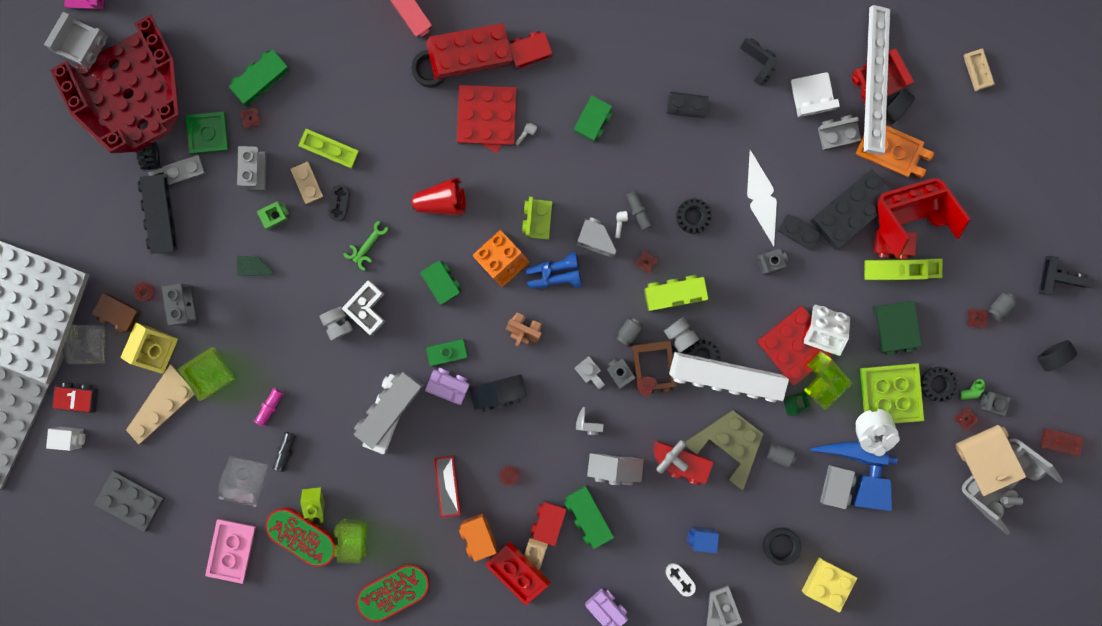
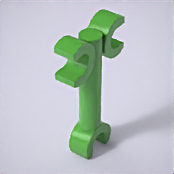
M380 221L374 224V232L359 251L355 246L350 245L349 247L353 249L354 253L351 256L346 253L343 254L345 258L356 262L363 271H366V268L362 266L364 260L370 263L373 262L365 254L379 236L385 235L389 230L386 227L383 231H379Z

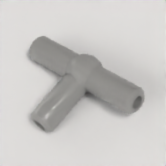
M680 440L673 450L666 454V458L656 470L662 474L673 463L683 472L686 471L688 465L677 457L686 446V443Z

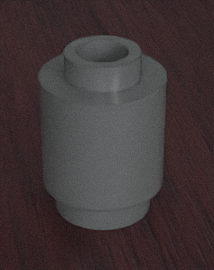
M1002 293L990 306L988 312L993 318L1001 322L1002 319H1006L1017 306L1015 301L1017 299L1010 293Z
M634 318L632 320L627 319L617 333L618 337L616 339L627 347L631 343L634 344L643 331L641 328L642 323Z
M772 444L767 458L775 464L789 468L790 465L794 466L797 455H795V450L780 444Z

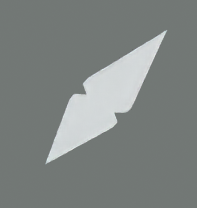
M750 150L747 195L748 198L753 199L750 204L751 210L774 246L777 201L776 198L771 196L774 192L773 186Z

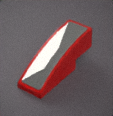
M454 455L434 458L441 518L461 515Z

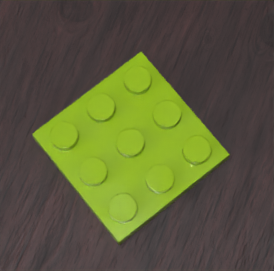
M919 363L860 368L864 412L869 410L877 412V409L885 410L890 413L894 423L924 421Z

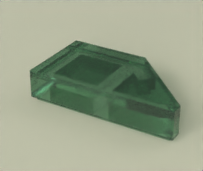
M237 256L238 276L274 275V272L258 256Z

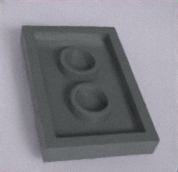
M114 470L111 472L94 505L135 528L146 532L164 497Z

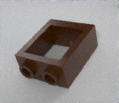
M671 341L632 346L637 391H642V395L652 394L655 389H661V392L673 391L672 387H677V383L671 375L670 382L643 386L638 353L666 349L670 372L673 361Z

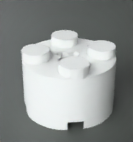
M877 409V412L869 410L861 414L856 420V433L861 447L866 452L882 456L899 442V434L890 413L882 409Z

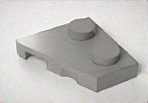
M729 586L711 591L706 626H735L742 623Z

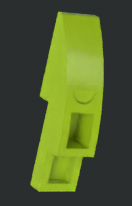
M943 259L865 260V280L942 278Z

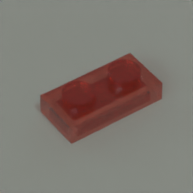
M1044 428L1039 447L1079 456L1084 437Z

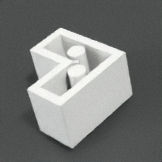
M368 280L345 304L342 310L369 335H373L385 322L372 309L384 296V293Z

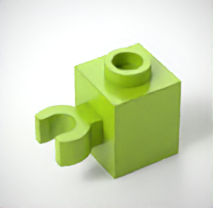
M322 488L302 489L300 504L304 519L309 518V520L313 521V518L317 517L320 519V523H323L325 501Z

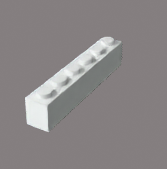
M678 352L674 353L669 372L674 381L678 383L693 382L692 385L704 387V385H707L716 391L727 389L729 393L740 395L741 392L755 399H758V396L765 397V400L770 402L784 400L789 381L782 374Z

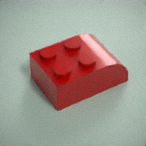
M655 440L653 454L660 465L666 458V454L672 451L674 446ZM682 450L677 457L688 465V469L683 472L673 463L666 468L670 476L682 479L683 476L690 483L700 486L701 483L706 484L713 462L708 458Z

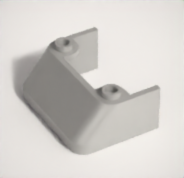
M1008 440L1027 478L1036 481L1045 474H1048L1059 483L1063 482L1051 463L1020 440ZM973 475L970 476L962 485V492L987 519L1007 535L1010 534V531L1001 520L1004 515V508L999 501L1003 492L1012 489L1019 481L983 496Z

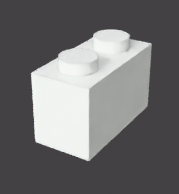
M70 427L48 429L46 448L68 451L82 448V445L85 443L84 429Z

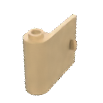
M999 425L955 444L961 459L966 461L983 496L1026 477L1007 439L1009 436L1006 429Z

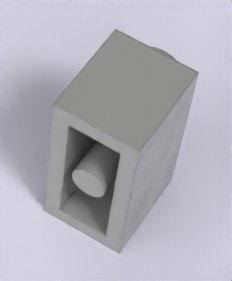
M829 465L820 502L846 509L852 499V494H850L851 486L854 487L856 483L855 472Z

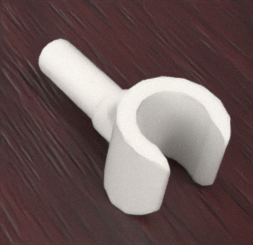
M626 211L618 212L616 215V238H620L622 222L628 221Z

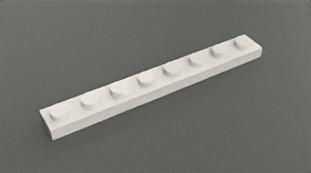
M872 5L869 8L864 152L882 155L885 153L890 9Z

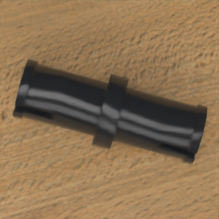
M284 432L281 445L276 451L278 454L273 469L278 471L281 463L280 472H285V467L289 456L292 455L291 449L296 435L291 433L288 440L289 432Z

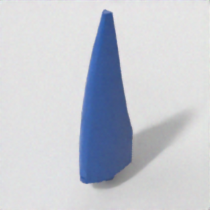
M843 442L810 448L811 452L838 455L867 465L885 467L888 464L897 465L898 461L897 457L889 456V451L885 452L882 456L868 453L861 447L860 442Z

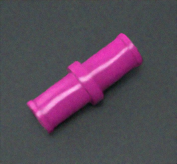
M277 388L272 389L266 402L262 403V409L254 420L255 423L263 427L266 426L271 414L275 413L277 410L276 406L284 395L282 391Z

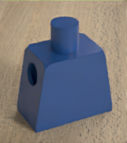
M871 465L870 476H859L851 502L852 505L892 511L891 480L881 477L883 466Z

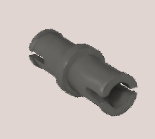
M634 191L626 195V198L633 210V216H636L641 230H646L652 227L653 224L647 215L646 206H643L637 194L638 192Z

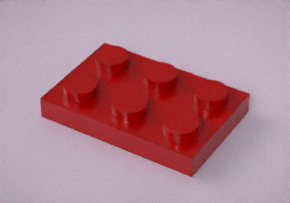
M510 541L485 564L525 606L551 583Z

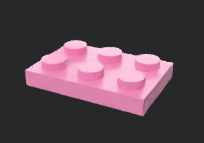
M218 518L205 576L243 584L256 526Z

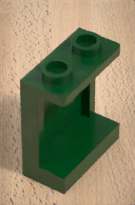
M915 301L872 307L873 314H876L881 343L880 352L892 355L897 354V350L904 349V352L916 351V347L922 346Z

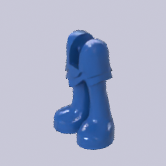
M576 252L569 253L568 257L564 260L551 263V260L526 269V275L541 273L540 280L527 282L528 287L531 289L548 288L550 285L571 283L575 288L582 287L579 270L551 276L554 271L579 268Z

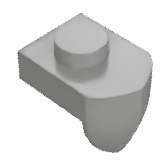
M583 407L576 421V430L587 431L589 435H599V432H603L604 424L584 422L585 407Z

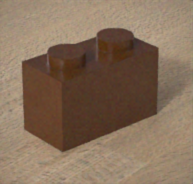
M102 293L92 314L97 316L96 319L104 324L109 322L114 325L113 328L124 333L125 331H132L142 311L108 293Z

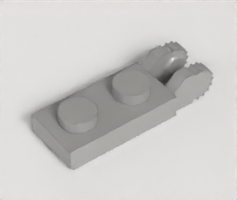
M196 155L162 166V168L152 170L148 174H167L170 186L204 175L205 170L200 156Z

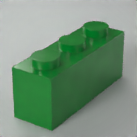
M273 49L264 52L256 64H250L243 75H238L231 81L232 84L229 88L247 107L290 71L289 67Z
M586 485L566 496L567 501L564 503L569 512H574L576 518L573 520L578 529L582 528L586 535L583 538L588 546L592 545L593 549L614 538Z

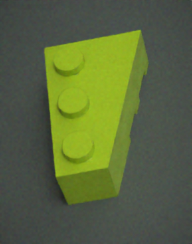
M697 275L685 277L686 280L678 282V278L666 280L667 284L659 285V282L648 284V288H644L648 311L708 300L704 277L697 278Z

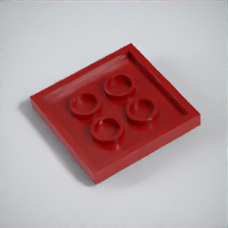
M459 85L457 143L514 145L517 87Z
M802 305L757 340V343L777 368L789 379L792 386L796 385L833 355V353L804 344V338L811 326L812 317Z

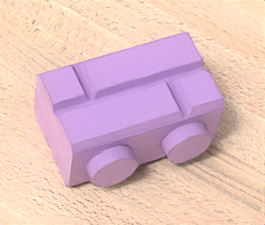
M440 367L438 370L434 369L425 391L462 405L470 385L467 382V378L457 375L456 378L450 376V371Z
M601 588L585 603L587 609L603 626H622L628 620L626 616L627 610L621 604L618 606L613 601L615 597L609 590L604 591Z

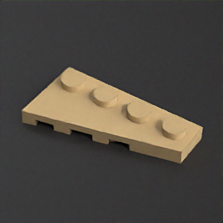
M170 364L126 431L138 444H141L198 392Z

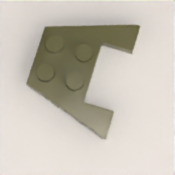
M731 410L684 442L686 447L697 455L710 439L740 464L728 480L743 490L763 433L735 411Z

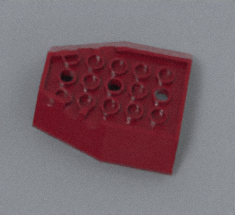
M152 15L134 23L138 30L137 33L99 53L90 69L81 65L73 67L67 61L50 69L70 115L111 154L141 150L170 134L179 117L174 59ZM119 62V66L116 69H112V65ZM129 92H134L130 99H126V95ZM144 122H148L147 128L141 130V125Z

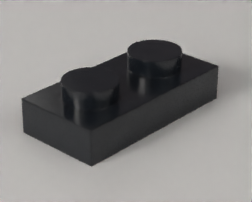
M789 214L786 215L778 229V232L809 250H812L821 234Z

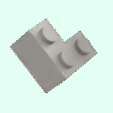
M590 453L587 476L594 477L596 482H606V480H609L611 485H620L621 482L623 485H633V482L642 481L644 459Z

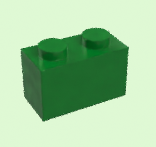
M591 95L573 132L592 142L596 138L600 139L604 131L601 128L603 123H608L613 114L610 111L612 106Z
M439 260L421 271L420 274L442 306L461 294L459 291L461 286L456 278L452 280L448 274L451 270L446 262L442 264Z

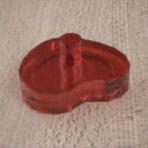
M642 377L637 381L638 391L643 396H649L657 382L653 377Z

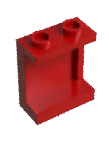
M896 48L888 53L887 97L914 82ZM867 64L851 73L854 85L856 87L859 86L862 92L861 98L864 103H866Z

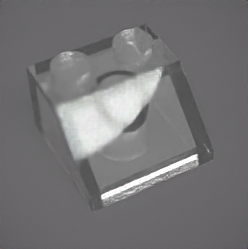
M230 456L218 484V499L256 507L262 493L267 463Z

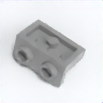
M852 115L841 117V121L834 122L831 119L822 122L823 125L818 127V132L823 150L861 141L857 124L859 118H853Z

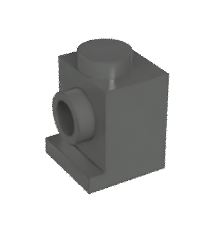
M780 248L756 256L762 274L786 267V262H788L786 252L781 251ZM772 257L777 258L778 261L776 264H773L771 262Z
M615 358L608 363L609 367L606 370L619 388H622L636 378L623 359L618 360V358ZM619 368H622L624 371L621 376L616 373Z

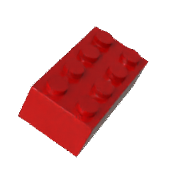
M504 23L430 36L426 42L435 80L504 67L513 61Z

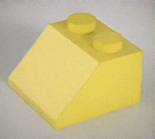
M135 322L121 358L132 365L164 374L178 338Z

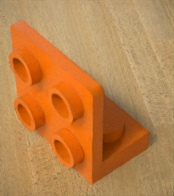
M501 230L473 254V257L501 288L530 263Z

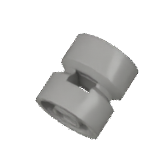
M342 306L319 316L323 326L328 327L326 332L330 341L353 331L350 322L345 320L346 314L342 310Z
M684 317L664 330L669 340H674L673 346L678 353L699 340L695 332L689 330L690 325Z

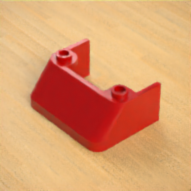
M932 178L882 193L878 200L880 234L896 258L902 255L910 240V237L901 226L902 224L926 217L934 226L941 227L947 225L956 239H959L971 221V218L947 185L938 178Z

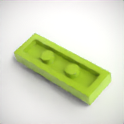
M305 129L298 145L303 149L350 169L353 168L359 151L308 129Z

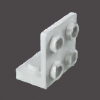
M827 72L791 80L798 117L833 111L840 107L838 99L834 100L830 78Z
M814 305L811 326L804 338V344L840 356L849 339L850 317L842 312L830 310L825 306Z

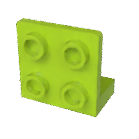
M530 196L529 201H525L524 214H527V220H523L522 232L526 233V238L549 240L552 201L534 200Z

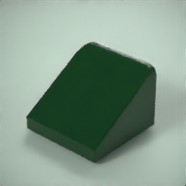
M806 391L784 397L783 401L788 416L811 410Z

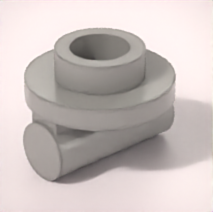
M1008 489L1001 495L1000 502L1004 507L1010 508L1014 505H1022L1023 498L1018 497L1015 490Z

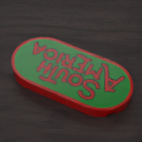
M289 507L278 508L268 516L265 527L269 538L305 563L321 567L327 565L334 558L337 549L333 536L308 518L304 519V516Z
M406 564L369 583L358 594L356 603L359 613L368 621L380 622L413 605L426 595L429 587L428 575L421 567Z

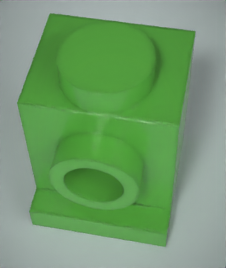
M278 201L257 211L267 230L288 220L287 215H289V211L286 205H281ZM274 212L279 213V217L277 219L273 218Z

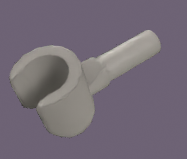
M532 123L527 124L515 144L519 146L528 133L534 135L537 126Z

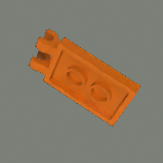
M886 125L884 154L877 155L864 152L863 135L855 155L906 178L911 173L922 179L927 170L918 167L917 163L920 157L926 161L932 160L934 152L923 148V141Z

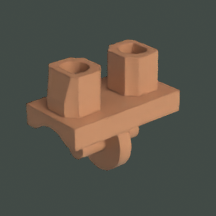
M516 313L509 320L505 330L512 332L510 337L517 340L515 343L517 347L520 342L528 345L529 341L537 344L541 335L542 324L532 321L530 327L523 325L526 317L520 313Z

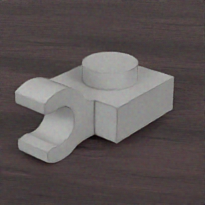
M589 356L574 368L586 383L592 380L598 389L605 385L597 376L601 370Z

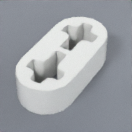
M671 563L666 567V576L680 594L686 597L693 595L696 589L695 584L683 568L677 563ZM671 568H674L675 570L677 568L679 569V579H677L675 575L670 576ZM682 580L686 584H691L689 592L687 590L682 591L684 588L680 583Z

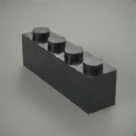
M167 174L140 177L138 190L142 192L143 198L141 200V210L145 212L143 226L148 233V238H146L147 249H150V254L174 252L178 250L168 176Z

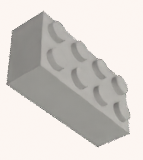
M406 371L399 372L390 381L393 385L382 391L378 397L381 399L378 404H372L366 412L368 417L361 419L354 427L356 430L354 436L371 449L377 447L424 386Z

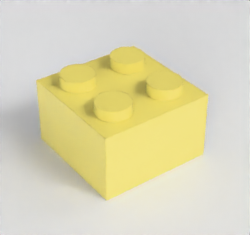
M819 557L802 592L840 613L857 577Z

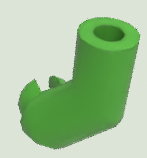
M977 379L969 390H960V400L979 398L986 388L985 381Z

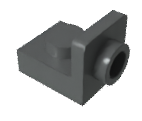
M986 391V394L981 399V410L1006 416L1011 398Z

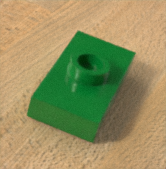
M464 339L426 347L430 366L468 358Z

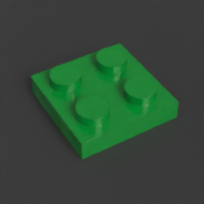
M224 111L186 115L190 154L229 151L226 113Z

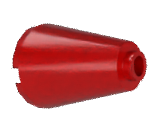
M451 178L415 193L414 197L411 198L412 208L421 213L464 215L465 213L462 210L466 209V197L464 188L460 189L459 186L462 183L460 178Z

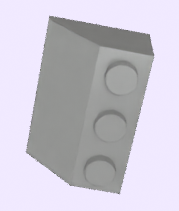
M591 217L590 220L585 219L577 246L613 258L616 250L605 227L601 225V221Z

